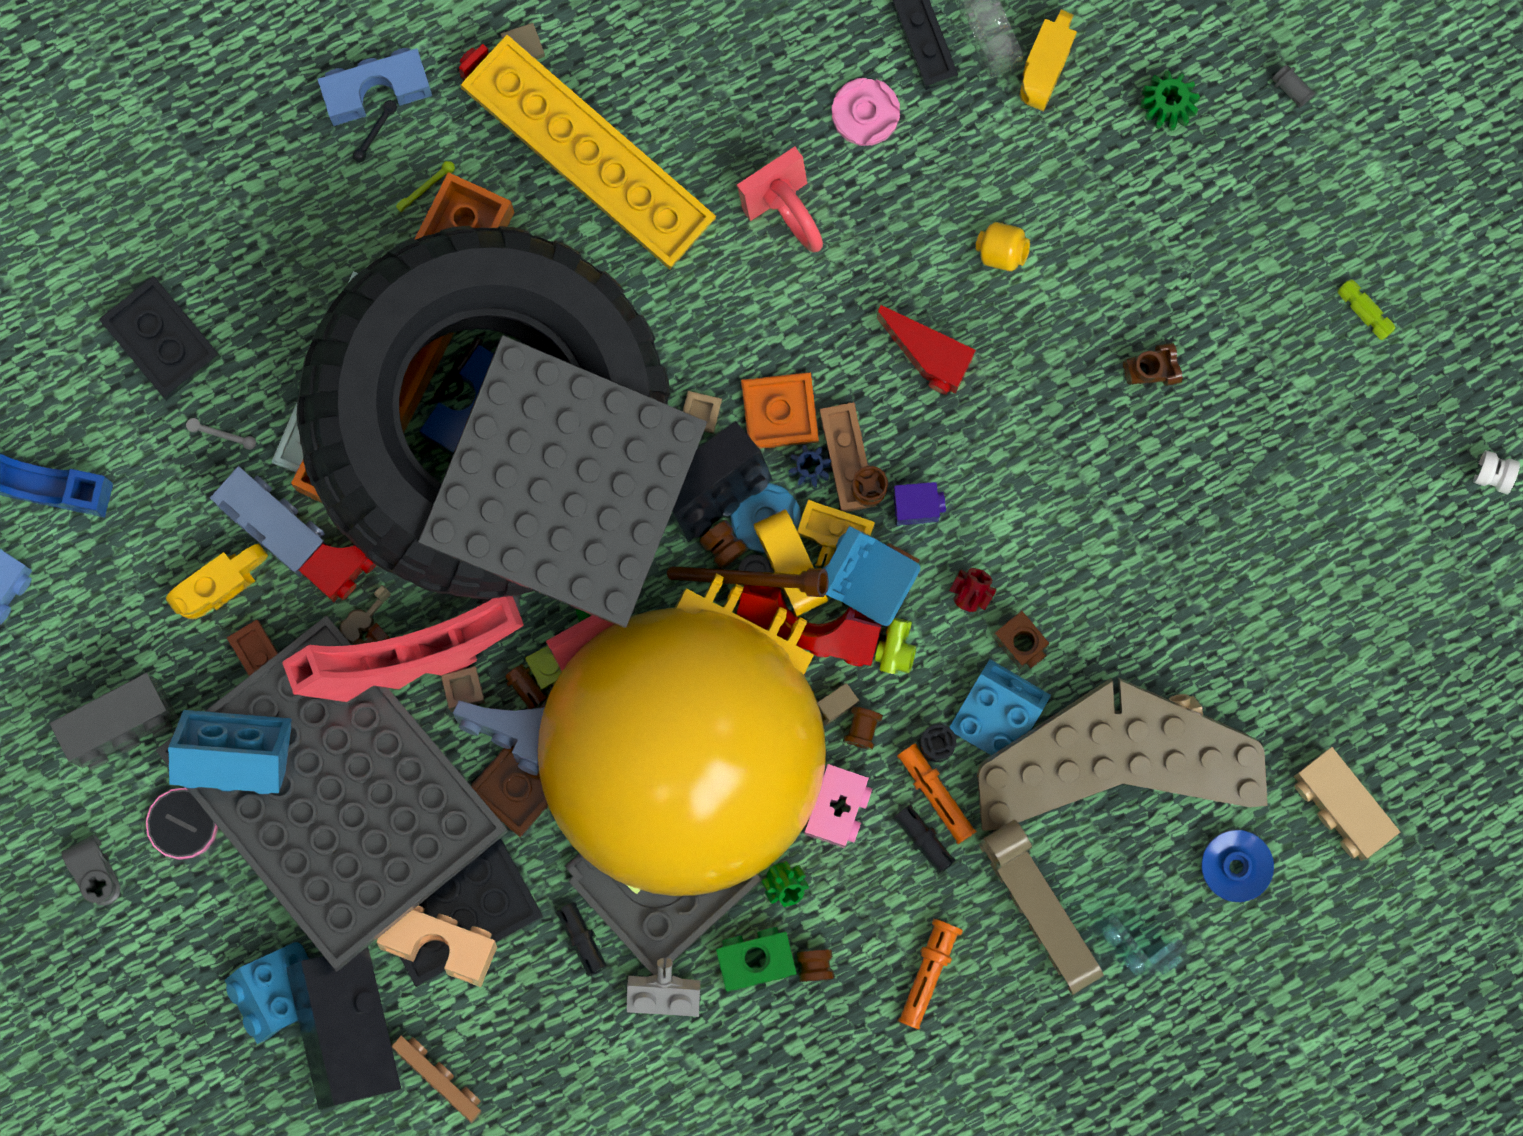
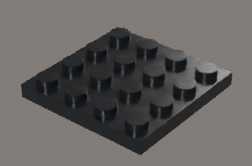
M502 838L497 840L419 904V906L425 909L423 913L437 918L438 914H443L457 920L458 927L470 931L471 927L475 926L492 934L490 939L495 940L496 943L544 917ZM429 941L419 949L414 962L400 957L415 987L446 972L444 967L448 960L450 949L448 945L441 941Z

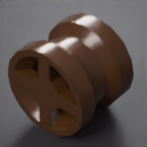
M832 950L798 952L797 961L801 963L802 969L799 973V982L835 979L834 971L830 968L829 962L833 957Z

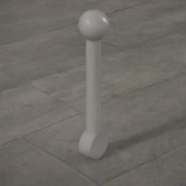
M191 418L186 423V427L190 432L201 431L240 443L247 450H251L256 446V440L252 436L244 438L200 424L196 418Z

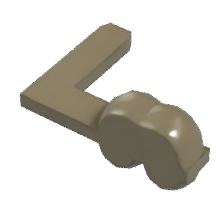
M383 585L374 593L378 600L367 612L361 609L352 610L347 618L341 622L339 631L350 644L356 639H362V631H368L374 624L372 617L374 613L391 596L390 592Z

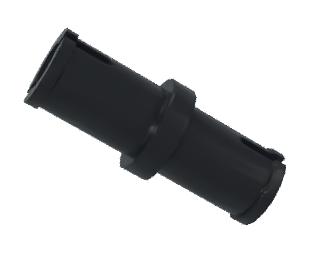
M911 804L893 818L912 840L913 844L911 846L915 851L920 850L938 875L956 861L937 839L936 835L938 833L934 828L929 829Z
M576 902L557 910L555 914L558 916L570 939L567 943L570 949H575L587 977L606 969L608 965L605 963L594 941L596 935L593 929H588L577 908Z

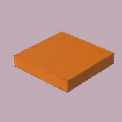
M811 372L741 380L747 435L759 449L819 442Z

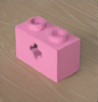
M828 764L815 808L809 818L804 835L842 848L846 847L847 841L854 843L861 822L855 821V817L859 807L866 809L872 792V788L866 786L869 778ZM839 798L845 799V806L850 809L849 813L843 812L840 817L834 816L835 809L830 807V803H837Z

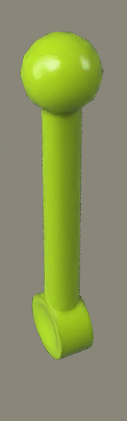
M445 161L435 175L410 196L402 199L396 205V208L403 212L405 208L410 206L414 200L448 172L453 173L455 170L454 163Z

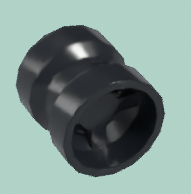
M934 724L928 727L923 732L919 743L923 756L928 761L934 763L949 759L957 744L953 730L942 724Z

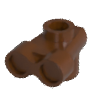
M1173 342L1156 345L1155 351H1145L1138 356L1123 361L1128 385L1163 382L1165 386L1179 384L1183 379L1182 370L1177 362V350ZM1140 365L1146 368L1147 374L1141 370Z

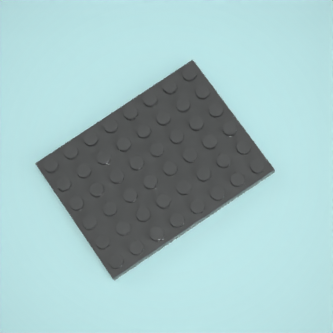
M326 615L205 711L291 718L286 772L279 793L258 794L254 791H221L218 788L205 787L186 789L337 972L508 831L388 688L372 686L348 702L293 694L282 663L284 660L308 645H351ZM172 737L156 749V752L168 767V747Z

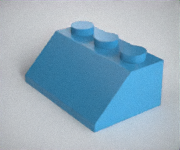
M183 710L168 747L169 785H180L185 788H218L221 791H254L258 794L279 793L286 772L291 718Z

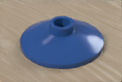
M1231 830L1218 835L1208 844L1203 853L1201 869L1207 886L1218 897L1230 902H1246L1258 897L1267 889L1273 877L1274 861L1268 846L1258 836L1243 830ZM1238 860L1241 862L1243 868L1239 874L1231 872L1229 868L1231 861Z

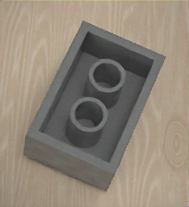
M145 673L49 724L68 762L81 768L88 766L89 770H93L106 764L109 761L107 756L120 749L121 753H126L141 745L140 738L150 733L154 737L166 733L173 728L171 722L179 718L160 681Z

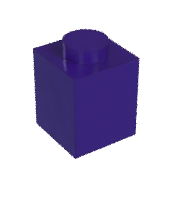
M937 482L894 486L893 497L896 526L939 522L940 513L946 512L944 491H937Z

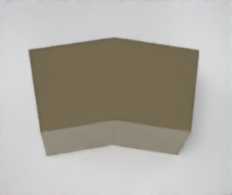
M847 683L817 702L823 727L859 703V699Z

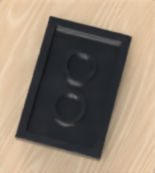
M152 276L99 318L101 323L166 401L221 358L155 276Z

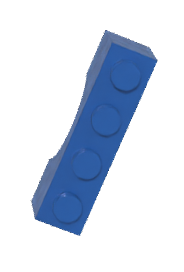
M0 454V496L105 518L113 488V483L105 476L74 469L58 470L36 466Z

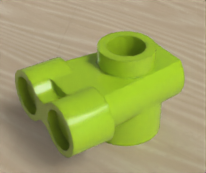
M894 617L892 623L887 627L886 642H879L875 661L881 663L880 671L897 674L898 671L910 673L916 654V646L906 643L912 625L911 621Z

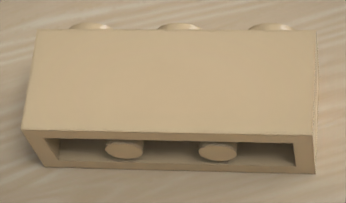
M1333 747L1326 750L1294 775V778L1298 781L1295 784L1298 793L1307 802L1311 799L1321 810L1317 813L1319 819L1329 830L1335 828L1343 837L1340 844L1351 858L1354 859L1358 856L1361 861L1368 859L1401 833Z

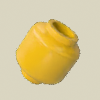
M994 222L989 225L986 231H981L976 241V251L980 252L982 263L988 267L1005 271H1013L1019 265L1023 266L1030 249V239L1026 238L1023 229L999 222Z

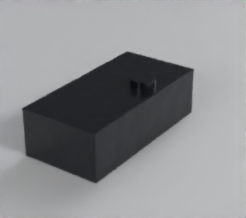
M366 947L337 972L324 956L303 960L286 967L318 1109L323 1110L400 1090L401 1085L369 948Z

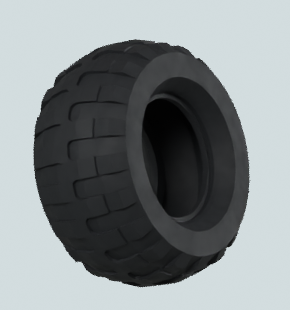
M458 226L443 229L438 233L426 235L416 240L411 239L399 244L375 260L367 268L360 271L333 301L316 329L304 359L297 400V426L305 469L312 486L316 489L334 525L374 564L425 590L478 599L517 596L533 592V590L417 543L441 483L420 465L411 452L403 434L399 413L402 381L414 355L430 342L453 332L482 329L510 335L536 350L668 405V397L670 396L669 380L666 369L661 365L654 341L656 339L644 316L636 312L633 305L623 292L625 290L606 271L598 270L591 263L581 257V253L570 246L556 240L552 242L530 235L526 230L499 226L498 228Z

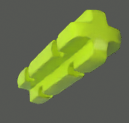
M1348 280L1339 288L1338 294L1345 302L1349 301L1351 303V309L1368 327L1371 325L1374 328L1372 332L1380 340L1387 338L1395 330L1393 322L1388 317L1384 318L1382 316V310L1365 292L1363 294L1360 292L1361 287L1354 280Z

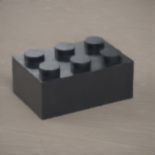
M736 421L696 450L669 519L688 542L695 537L705 535L712 527V524L723 516L733 514L739 508L740 503L751 495L761 493L768 483L773 480L761 450Z

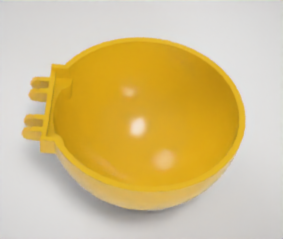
M717 573L704 597L686 588L683 590L674 608L652 610L631 616L627 627L623 628L613 624L586 643L568 662L557 678L546 702L539 729L538 765L541 784L549 809L560 830L570 844L598 870L616 881L654 894L693 896L713 893L746 881L769 867L794 843L807 824L815 808L825 771L826 745L822 717L814 693L804 676L814 655L796 646L807 620L799 617L793 624L790 635L784 640L777 636V633L786 619V609L779 607L767 630L734 614L732 611L744 587L736 584L730 590L728 599L723 607L713 603L716 593L719 592L723 584V577Z

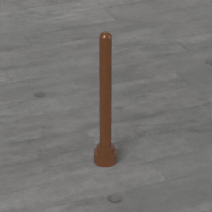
M671 566L666 572L670 580L711 583L717 573L723 577V584L797 588L809 597H824L829 583L828 573L826 569L809 568L807 571H802L801 574Z

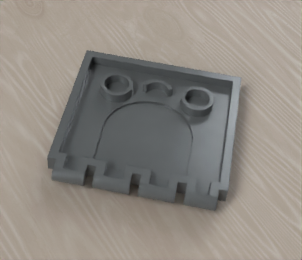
M580 853L565 865L566 869L573 875L568 882L652 975H657V961L660 958H664V969H666L667 958L674 962L762 881L756 874L752 878L730 888L693 896H670L654 894L643 890L635 894L627 885L616 881L598 870Z

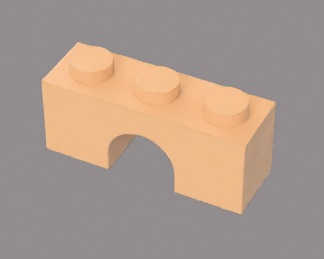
M419 905L382 934L376 942L380 950L414 962L419 949L425 943L441 941L448 945L450 949L449 957L444 967L447 975L478 987L482 986L497 949L495 940L490 939L492 936L490 932L472 926L470 931L458 927L457 920L443 914H438L437 918L423 913L425 909Z

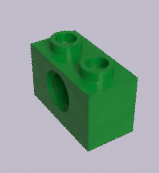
M778 927L758 931V939L744 942L743 936H737L722 940L723 947L717 948L716 952L726 992L797 975L787 932L779 933ZM753 948L762 950L766 955L765 964L758 969L750 968L745 962L746 953Z

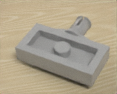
M660 958L657 961V975L648 977L628 976L627 1012L699 1017L701 980L681 979L672 976V960L666 959V969H664V958Z

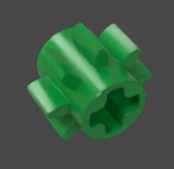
M787 861L770 867L767 872V878L762 880V884L766 889L765 894L770 903L773 904L779 900L783 907L797 904L803 898L804 890L809 889V885L805 880L806 875L801 866L796 865L791 868Z

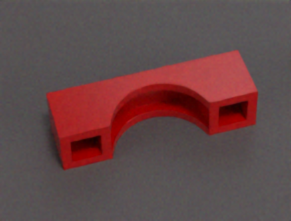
M322 544L299 571L331 601L335 602L338 598L341 600L346 599L357 586L353 581L363 571L368 574L377 565L368 559L355 545L336 548Z
M744 585L737 610L738 616L767 630L779 607L786 609V619L777 633V636L784 640L788 638L793 624L799 619L787 608L783 600L781 588ZM849 606L839 618L823 624L807 622L796 646L809 650L811 654L818 657L833 656L844 659L846 663L853 666H871L881 624Z

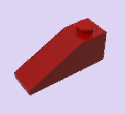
M880 305L877 312L878 321L922 377L930 381L928 386L941 394H947L948 391L956 394L976 350Z

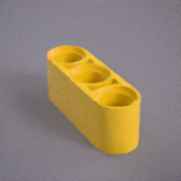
M786 509L753 524L774 573L801 574L802 571L814 568ZM782 588L786 598H789L793 606V613L796 617L828 602L827 595L824 597H809L806 593L801 592L800 589Z

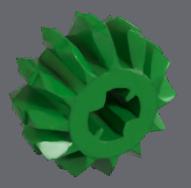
M1169 70L1164 72L1163 80L1154 75L1150 80L1151 85H1145L1142 90L1145 98L1141 100L1140 107L1149 109L1145 114L1146 120H1152L1154 117L1158 118L1156 122L1157 129L1163 126L1164 121H1168V128L1171 131L1176 129L1177 121L1185 127L1189 124V116H1196L1198 108L1194 104L1199 102L1200 95L1191 92L1195 87L1194 81L1187 82L1186 84L1183 83V72L1179 73L1176 79H1172V74ZM1168 95L1175 97L1173 105L1165 103Z

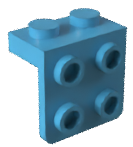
M849 526L846 533L839 538L836 551L829 564L823 568L826 569L829 579L826 595L845 603L883 626H889L919 574L920 565L870 535Z
M294 942L238 968L224 980L227 985L228 997L234 1004H237L243 1016L245 1030L250 1036L254 1037L257 1044L271 1038L282 1028L298 1021L286 967L297 962L309 959L303 946L298 942Z

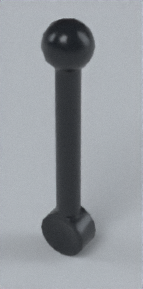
M388 100L383 104L384 112L360 149H356L353 152L352 157L356 162L360 163L365 160V152L390 114L396 112L397 105L394 101Z

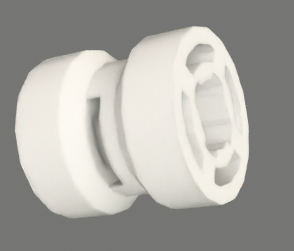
M1485 450L1479 461V464L1482 465L1479 475L1475 474L1473 483L1481 486L1488 484L1495 486L1498 492L1508 495L1516 481L1520 462L1510 458L1502 460L1498 458L1496 453Z

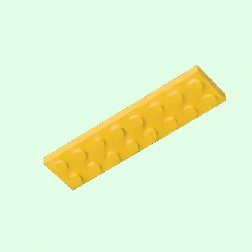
M506 35L461 84L462 90L669 270L716 219V215L510 36Z

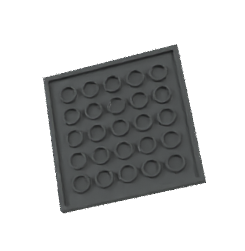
M502 335L417 543L625 628L637 602L707 421Z

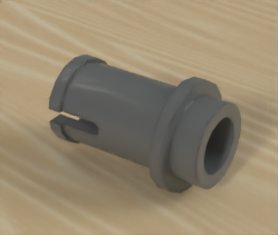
M1286 64L1272 77V80L1276 83L1274 87H1280L1300 109L1316 92L1312 91L1294 72L1296 70L1295 67L1290 68Z

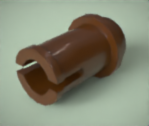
M520 664L505 676L508 680L506 685L508 687L512 685L528 707L527 709H534L548 697L544 695L530 676V668L525 669Z

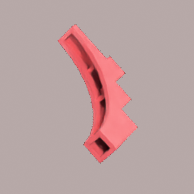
M513 596L493 598L468 612L426 629L382 641L357 645H308L282 663L293 694L348 702L372 686L399 690L425 673L442 676L463 670L477 661L475 655L518 630L524 624Z

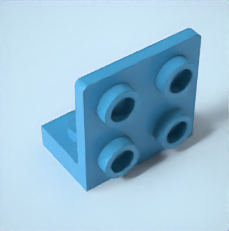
M989 659L949 728L957 736L992 756L1033 728L1051 695Z

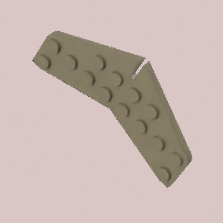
M1119 677L1120 710L1115 711L1113 681L1110 678L985 759L979 765L977 777L982 831L997 830L1014 819L1017 822H1021L1121 784L1245 807L1268 806L1265 751L1255 737Z

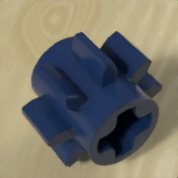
M803 445L802 454L799 457L791 454L790 460L797 467L788 470V475H797L799 477L798 488H801L804 483H811L812 488L817 490V481L820 478L824 481L829 480V475L823 471V468L831 465V459L822 460L821 447L813 452L808 451L806 445ZM810 460L812 465H819L815 467L814 474L809 475L807 470H801L804 468V461Z

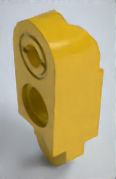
M1061 9L1055 22L1047 19L1044 20L1025 64L1024 78L1019 96L1022 102L1043 112L1077 34V31L1069 29L1074 17L1072 13Z
M259 543L245 549L237 556L235 554L227 556L223 552L173 588L166 596V601L176 614H180L187 619H197L213 608L218 610L255 582L250 572L267 559L268 554Z

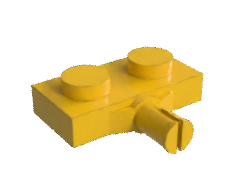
M808 500L797 532L799 536L813 540L822 546L817 563L815 564L816 567L821 568L825 556L827 558L824 567L829 564L836 551L839 538L846 533L849 526L871 536L875 522Z

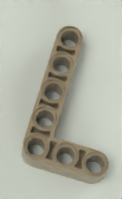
M1014 819L983 838L979 843L981 851H985L992 862L990 865L1001 883L1004 882L1011 893L1009 896L1019 912L1024 913L1030 923L1029 928L1039 944H1043L1050 955L1048 958L1058 974H1062L1066 980L1070 993L1074 995L1103 977L1104 974L1029 855L1028 851L1032 848V845L1019 823Z

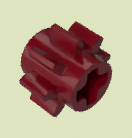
M970 568L967 573L963 570L959 571L949 591L956 593L953 600L959 608L968 612H975L978 607L986 610L996 589L990 587L992 578L988 573L978 568Z

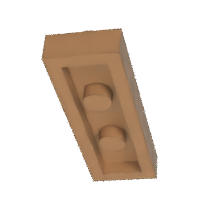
M854 402L820 409V417L829 459H831V468L840 510L850 512L870 508L860 505L855 501L851 489L855 473L860 468L868 466Z
M400 1036L391 1046L404 1061L471 1124L481 1114V1110L477 1107L481 1101L467 1087L460 1091L450 1081L455 1076L440 1062L433 1066L424 1057L428 1051L414 1037L407 1041L404 1037Z

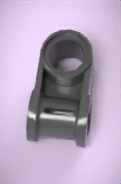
M93 834L61 851V854L82 896L91 903L107 906L117 900L121 888L109 863L107 853L103 855L99 847L102 845L101 841ZM98 881L107 884L102 888L103 895L94 893L98 889Z

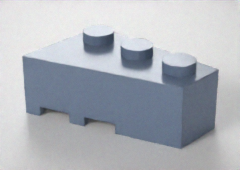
M238 466L210 499L221 511L300 578L302 574L299 569L322 544L327 545L322 540L325 533L310 520L304 524L296 517L299 511L285 498L278 501L270 494L273 488L258 475L253 479Z

